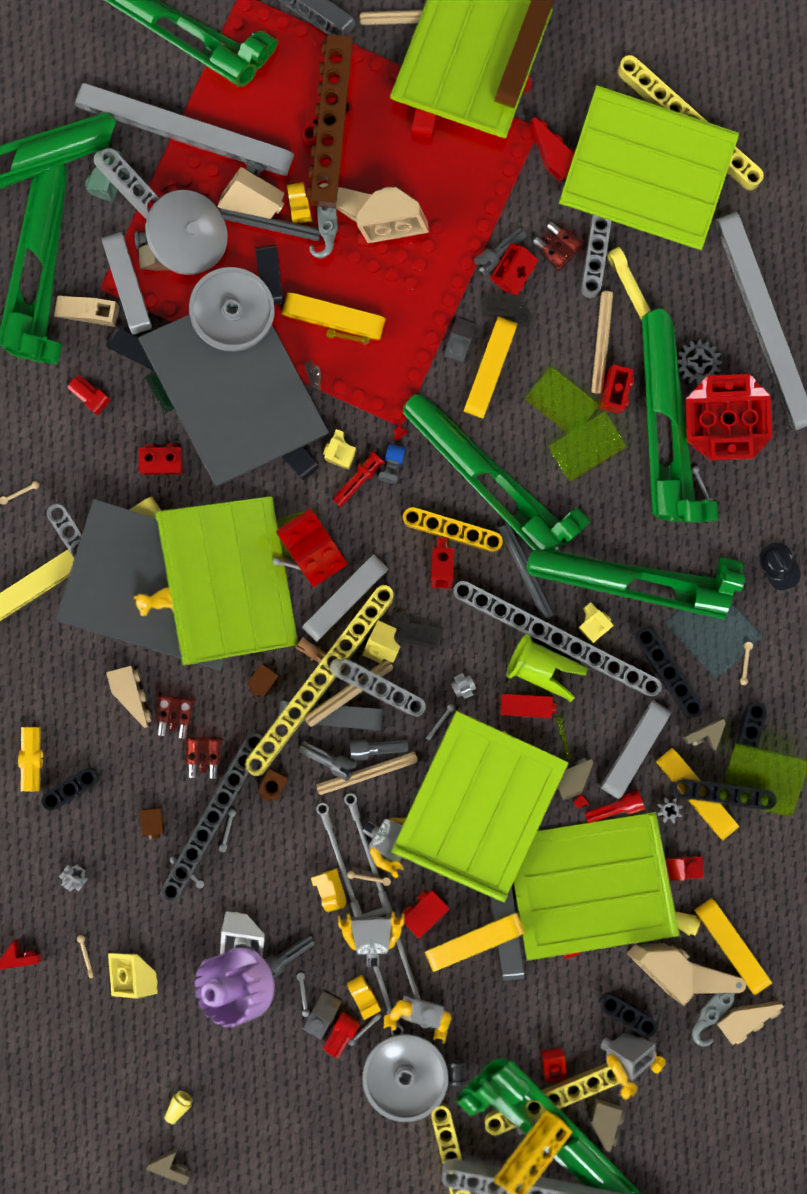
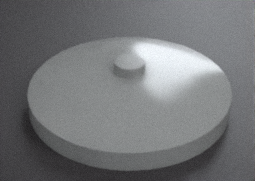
M176 190L165 194L154 203L146 219V238L152 253L159 262L176 273L195 275L209 270L219 262L227 246V228L224 218L220 214L221 212L208 198L194 191Z
M226 267L214 270L199 280L190 297L189 315L196 333L206 343L224 351H241L255 346L267 335L274 318V301L270 290L258 276L245 269Z
M413 1034L390 1036L378 1043L366 1059L363 1069V1087L366 1097L376 1111L391 1120L412 1122L428 1116L440 1105L447 1091L448 1070L446 1062L437 1047L423 1037Z

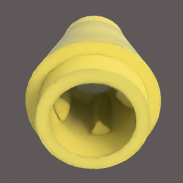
M675 911L678 929L689 936L690 934L695 936L701 920L695 915Z
M178 1091V1093L174 1094L164 1116L165 1120L170 1124H175L192 1106V1097L184 1091Z

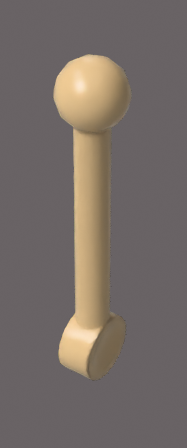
M34 481L32 485L8 497L2 496L0 497V503L6 505L9 500L31 489H38L40 483Z
M751 642L744 643V648L746 649L743 666L742 678L740 679L741 685H746L748 683L746 676L748 669L750 650L753 648V644Z
M354 871L347 873L349 879L359 878L380 882L384 886H389L391 883L388 877L381 879L355 874Z
M79 935L77 941L82 948L88 976L93 978L94 972L84 944L85 937Z

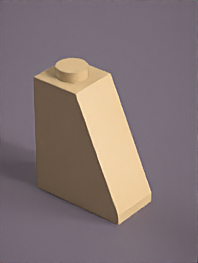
M240 167L223 191L218 207L271 219L274 213H279L284 205V202H282L284 192Z

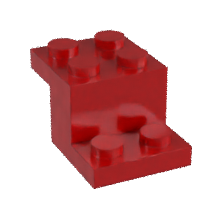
M311 508L275 531L313 588L348 565Z

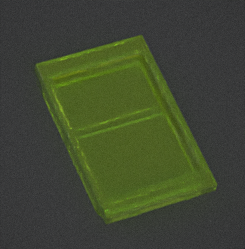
M604 411L549 445L548 448L562 469L563 474L571 482L626 448V445Z

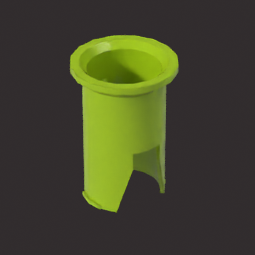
M525 634L510 659L506 677L518 676L571 702L575 697L552 677L554 670L557 668L564 672L586 675L588 668L586 665H581L532 642L531 635Z

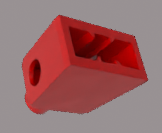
M437 538V547L432 549L431 588L452 589L454 548H449V538Z

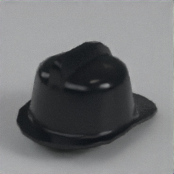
M775 542L762 549L759 562L770 584L781 591L795 587L800 580L801 572L790 549L782 543Z

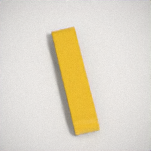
M289 292L286 294L281 314L287 317L380 340L386 320L379 315Z
M498 316L464 412L482 419L484 418L518 323Z
M408 508L403 514L404 524L410 528L439 537L449 538V540L482 550L495 552L500 549L503 543L501 535L497 532L418 508ZM411 512L418 515L419 519L415 523H410L406 519V516ZM433 518L438 521L439 525L436 529H430L427 527L426 522ZM453 524L458 527L459 531L456 535L448 534L447 527ZM471 530L476 531L479 536L478 540L474 542L467 538V533ZM489 537H496L499 542L498 546L490 547L487 544V539Z
M673 748L656 761L671 781L676 779L701 781ZM679 783L677 788L683 794L685 786L683 783ZM703 786L698 788V794L701 797H704L706 794V789ZM688 800L721 840H725L739 828L738 824L721 804Z
M710 898L694 910L731 964L736 968L738 974L745 980L746 985L754 996L772 984L767 974L713 898Z
M516 912L425 951V955L434 972L516 938L526 932Z

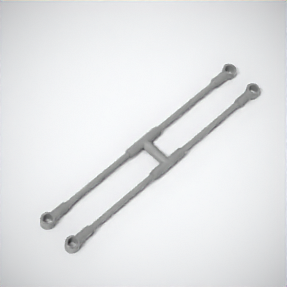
M348 793L344 801L349 806L352 818L356 822L373 875L376 878H380L375 862L370 855L366 835L362 832L364 829L356 803L357 797L354 793ZM348 796H353L355 798V801L353 803H348ZM324 802L319 803L316 811L322 818L325 830L328 831L351 900L350 904L354 917L392 916L393 910L390 901L380 882H376L382 908L362 914L359 902L355 898L350 880L347 877V871L332 830L333 825L328 813L329 806ZM325 805L327 808L326 812L321 813L319 806ZM399 937L396 944L414 997L420 999ZM374 966L373 968L388 1010V1015L393 1008L379 967ZM397 1020V1027L401 1029L400 1034H403V1027L399 1024V1021ZM420 1024V1026H421L422 1028H428V1027H429V1026H425V1025ZM391 1030L392 1036H393V1035H398V1034H395V1033Z

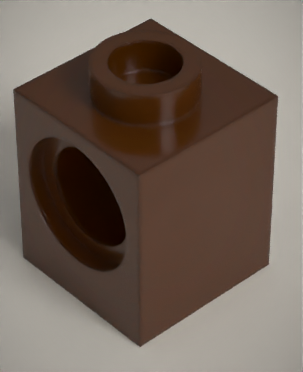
M261 664L247 683L250 687L248 691L258 698L260 695L265 697L279 678V675L264 664Z
M270 768L258 790L261 793L260 797L271 803L273 800L278 801L289 777ZM269 781H275L278 784L276 792H270L267 789Z
M163 807L139 811L142 836H147L148 839L160 838V834L165 833Z

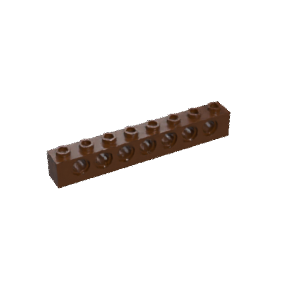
M327 34V42L323 41L322 55H325V62L320 64V75H323V83L318 84V96H321V103L316 104L315 116H319V122L314 124L313 137H317L316 145L312 144L311 157L315 158L314 165H310L309 178H313L312 186H308L307 199H311V206L336 208L353 47V37ZM337 56L342 60L338 63H333L331 58ZM331 77H337L339 82L332 84L328 80ZM331 97L337 99L335 104H329L326 101ZM327 118H333L335 123L327 125L324 121ZM329 138L333 141V143L329 146H326L322 143V141L324 139ZM323 159H328L331 161V164L325 167L320 162ZM320 180H327L329 185L327 187H320L318 182Z

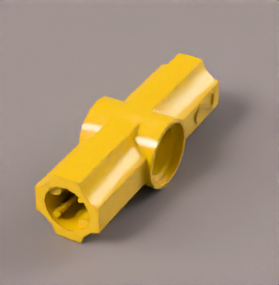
M21 727V750L18 755V764L21 769V791H40V769L43 766V759H41L43 758L41 727Z

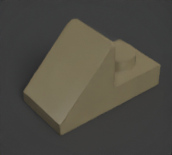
M718 719L684 735L683 739L686 744L692 743L695 746L704 742L703 738L706 737L711 749L716 751L726 722L724 719Z
M178 1148L151 1160L146 1169L184 1185H187L191 1175V1171H188L187 1166L172 1164Z

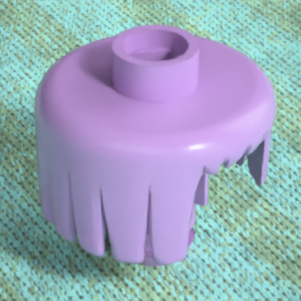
M234 948L204 960L196 973V976H202L195 980V987H201L195 991L196 997H203L198 1004L201 1009L210 1008L205 1011L207 1017H214L212 1021L216 1024L229 1027L253 1020L265 1013L272 1002L274 979L271 969L262 956L249 948Z

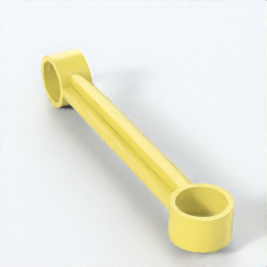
M617 247L607 252V258L614 271L620 277L642 320V316L651 310L627 266V259L620 247Z

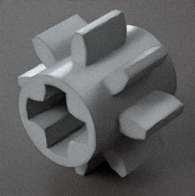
M461 673L455 676V682L451 683V686L457 698L463 696L465 700L473 696L472 691L476 689V686L470 674L464 676Z
M664 797L662 805L657 803L660 811L656 814L664 816L662 822L665 823L667 819H670L672 823H675L674 818L677 816L682 817L679 814V809L683 806L675 805L677 799L673 798L669 802ZM672 805L671 809L674 810V813L667 815L665 808Z
M77 864L72 868L70 865H67L59 876L62 879L61 886H64L69 892L75 888L77 891H80L88 880L84 877L85 870Z

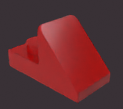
M702 856L665 858L669 880L685 881V879L704 878Z
M16 939L0 959V970L39 964L42 961L41 952L35 953V950L23 951L20 956L18 939Z
M556 1048L541 1051L546 1083L567 1080L563 1049Z

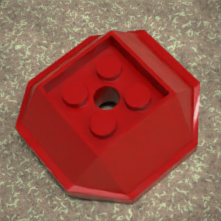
M750 374L709 375L685 399L687 442L710 461L753 459L772 438L770 395ZM723 415H730L732 417V424H726L723 421Z

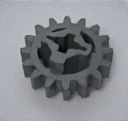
M698 340L696 345L693 341H690L689 348L684 345L682 347L683 352L677 354L681 358V360H677V365H680L678 373L683 372L684 374L681 379L688 378V384L696 381V386H698L707 376L714 375V373L718 374L721 370L717 366H720L722 361L717 360L721 354L714 353L716 346L710 348L709 341L702 345L701 340ZM694 350V356L686 358L687 354ZM697 359L703 363L700 367H698V363H694ZM687 368H690L693 374H691ZM711 368L710 372L703 376L704 369Z

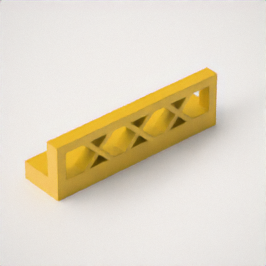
M546 1110L493 1181L509 1194H527L571 1135L572 1131L561 1119ZM561 1128L563 1132L557 1139H555L556 1133ZM549 1147L547 1154L542 1156L544 1149ZM535 1165V1170L529 1174L530 1168ZM519 1183H522V1187L516 1193L514 1191Z

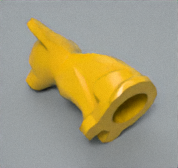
M169 587L157 591L152 596L145 594L134 596L141 616H146L151 608L161 609L169 607L173 611Z

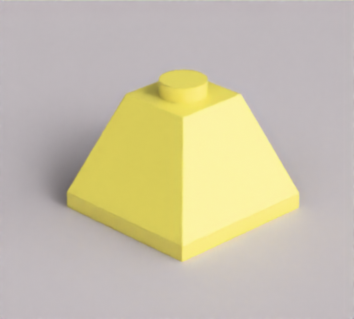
M108 953L112 996L141 998L158 994L156 972L137 954Z

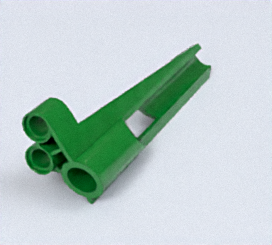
M105 0L238 87L247 85L254 78L256 71L266 63L278 44L277 39L260 30L257 33L253 32L245 43L242 42L240 45L159 0ZM165 16L204 42L205 52L201 53L155 24L156 21Z
M106 112L0 145V155L16 151L11 171L0 175V189L109 147L116 124L115 118Z
M64 164L32 177L0 328V346L5 351L21 359H30L35 362L48 364L59 363L63 344L48 340L46 336L67 181V169ZM27 248L34 252L42 263L36 299L31 305L26 304L20 291V278Z
M663 309L648 311L642 316L652 514L657 519L671 522L718 521L717 500H695L673 321ZM656 412L663 413L672 420L674 459L671 465L667 467L659 463Z
M413 395L403 406V414L533 550L546 549L558 551L591 522L579 508L571 510L559 521L478 448L426 397ZM489 473L517 502V513L511 515L476 479L477 475Z
M537 549L531 552L526 570L532 576L724 620L732 603L734 592H740L745 581V574L742 573L743 562L726 557L720 558L718 562L716 578L601 561L546 549ZM633 579H640L672 587L676 592L675 600L629 590L627 587Z
M499 1058L491 1061L484 1067L482 1074L476 1076L458 1094L456 1102L470 1116L479 1111L483 1112L487 1106L493 1105L526 1135L536 1124L528 1115L526 1104L529 1101L541 1103L548 1112L561 1119L572 1131L571 1135L574 1137L572 1141L564 1143L556 1153L554 1159L585 1186L623 1194H642L512 1060L507 1061L504 1058Z

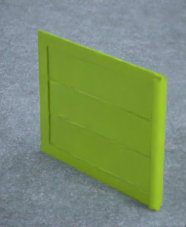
M427 0L390 99L506 138L553 9H551L516 106L511 108L496 103L494 100L531 0Z
M596 85L558 204L702 250L739 133Z
M272 497L155 513L156 520H158L183 665L298 644L285 566L273 564L275 557L280 558L281 561L284 560L280 538L275 532L278 530Z
M456 711L391 852L505 903L508 892L568 762Z
M656 812L536 832L514 880L519 917L526 932L523 934L527 961L680 936Z

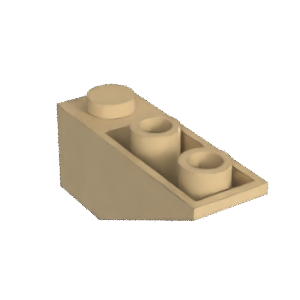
M57 296L54 317L116 327L119 305L115 301L98 298Z
M128 666L106 672L112 694L144 728L150 727L149 722H152V717L149 709H145L144 702L147 699L144 689L140 690L138 682L141 681L139 670L135 669L134 666Z
M779 1001L730 1008L716 1024L732 1045L735 1043L740 1044L751 1031L755 1032L764 1026L763 1022L767 1019H773L778 1016L784 1006Z

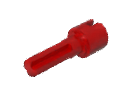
M639 790L623 794L621 800L586 811V820L588 823L625 811L630 815L645 810Z

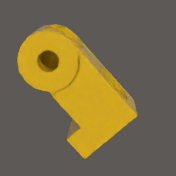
M304 182L287 185L293 223L312 222Z
M337 868L322 872L311 878L313 886L317 885L325 911L331 912L346 906V897Z
M363 975L347 982L350 993L364 1020L381 1011V1006Z

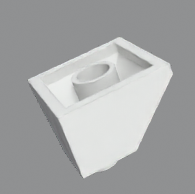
M226 911L221 931L220 954L242 947L249 948L263 957L265 934L247 914Z

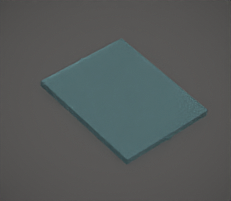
M732 603L725 620L679 610L665 623L715 679L721 676L737 660L741 659L746 651L744 648L745 642H751L754 646L763 638Z

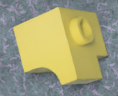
M336 429L330 444H326L323 455H325L324 458L327 462L349 470L356 453V448L348 445L344 441V432Z
M589 603L583 608L585 620L578 629L591 643H594L614 625L610 622L611 618L604 611L597 610L592 603Z
M378 620L367 642L363 656L378 663L383 662V659L393 663L401 647L394 639L397 629Z

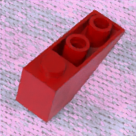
M534 117L529 125L543 164L561 182L568 175L575 150L563 144V139L558 134H553L542 119Z

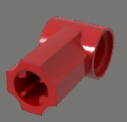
M80 375L74 377L67 387L97 416L111 401L98 388L95 389Z
M342 1012L333 1027L334 1030L323 1046V1050L329 1055L339 1058L349 1039H352L361 1022Z

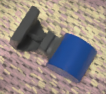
M389 443L385 462H387L386 470L379 473V481L397 485L398 476L395 475L397 466L402 465L406 447Z

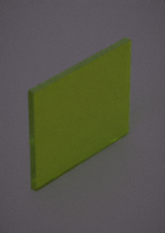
M735 744L728 769L725 771L726 775L723 784L772 791L777 798L776 805L772 809L761 811L792 817L807 774V759ZM721 789L719 797L725 800L727 793L724 789ZM745 792L740 794V800L743 803L747 801V794ZM763 794L761 796V803L765 806L768 803V798Z

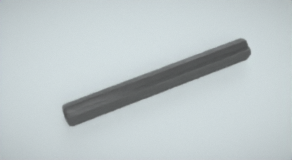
M220 209V214L224 220L319 241L321 236L318 228Z
M508 523L500 526L499 531L542 619L546 620L552 617L554 613L536 576H532L526 570L528 560L512 527Z

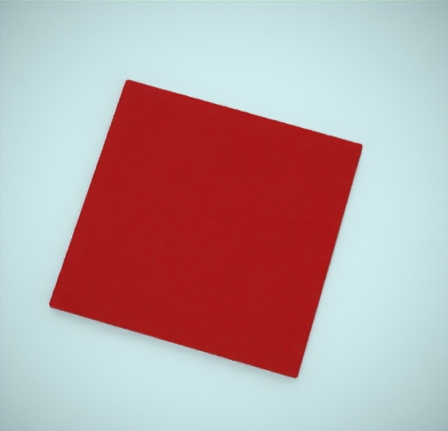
M237 0L221 34L241 45L242 42L245 43L253 32L257 33L262 30L278 40L277 47L266 63L256 71L254 78L243 87H238L205 66L183 112V116L292 152L294 157L287 175H280L264 169L260 172L259 178L284 192L282 198L284 205L279 213L275 212L271 218L293 223L287 185L304 182L306 197L308 186H312L313 178H309L310 165H314L315 158L311 157L312 147H308L303 143L301 130L308 121L315 117L316 104L321 103V96H318V84L323 83V75H320V64L325 62V55H322L323 41L327 42V34L315 26L257 0ZM353 44L347 97L352 102L353 115L345 123L338 187L371 195L385 187L398 188L419 203L428 221L429 233L367 243L357 226V222L337 210L338 231L334 239L333 250L328 256L317 258L311 254L309 247L313 246L317 252L323 251L325 249V241L322 236H320L319 241L224 220L227 228V246L222 258L209 270L195 275H184L172 270L154 271L140 269L139 250L136 249L135 231L146 232V219L138 210L124 238L147 311L171 323L189 315L192 291L199 280L206 274L220 268L235 267L245 269L259 277L256 247L277 245L283 301H285L286 294L289 292L384 317L386 320L380 340L287 317L281 314L283 305L274 306L272 326L302 383L396 426H402L406 420V416L403 414V406L413 395L418 394L476 269L477 264L474 263V259L484 251L535 139L530 125L513 117L506 138L438 115L431 139L411 135L416 108L390 99L402 66ZM337 56L331 58L333 63H338L342 60ZM331 77L328 81L335 84L339 82V79ZM328 98L326 102L331 104L336 98ZM326 119L324 122L325 124L330 125L333 121L331 119ZM313 131L308 132V133L306 134V137H308V138H314V137H313V133H314V132H313ZM327 138L322 143L329 146L333 141ZM171 139L149 187L161 198L164 196V193H161L159 188L170 181H176L178 190L197 192L208 198L220 211L221 208L218 207V203L223 191L240 167L246 170L247 166L244 162ZM323 159L320 164L326 167L331 164V161ZM320 180L318 182V185L323 183L329 184L327 180ZM308 199L312 222L300 225L319 229L317 206H311V199ZM150 201L148 202V205H147L149 211H150L151 207L153 206V204H152ZM110 268L101 289L120 299Z

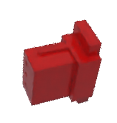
M399 425L393 431V438L396 441L400 440L408 433V430Z
M582 794L573 801L578 809L586 804L589 806L587 798L585 799V796Z

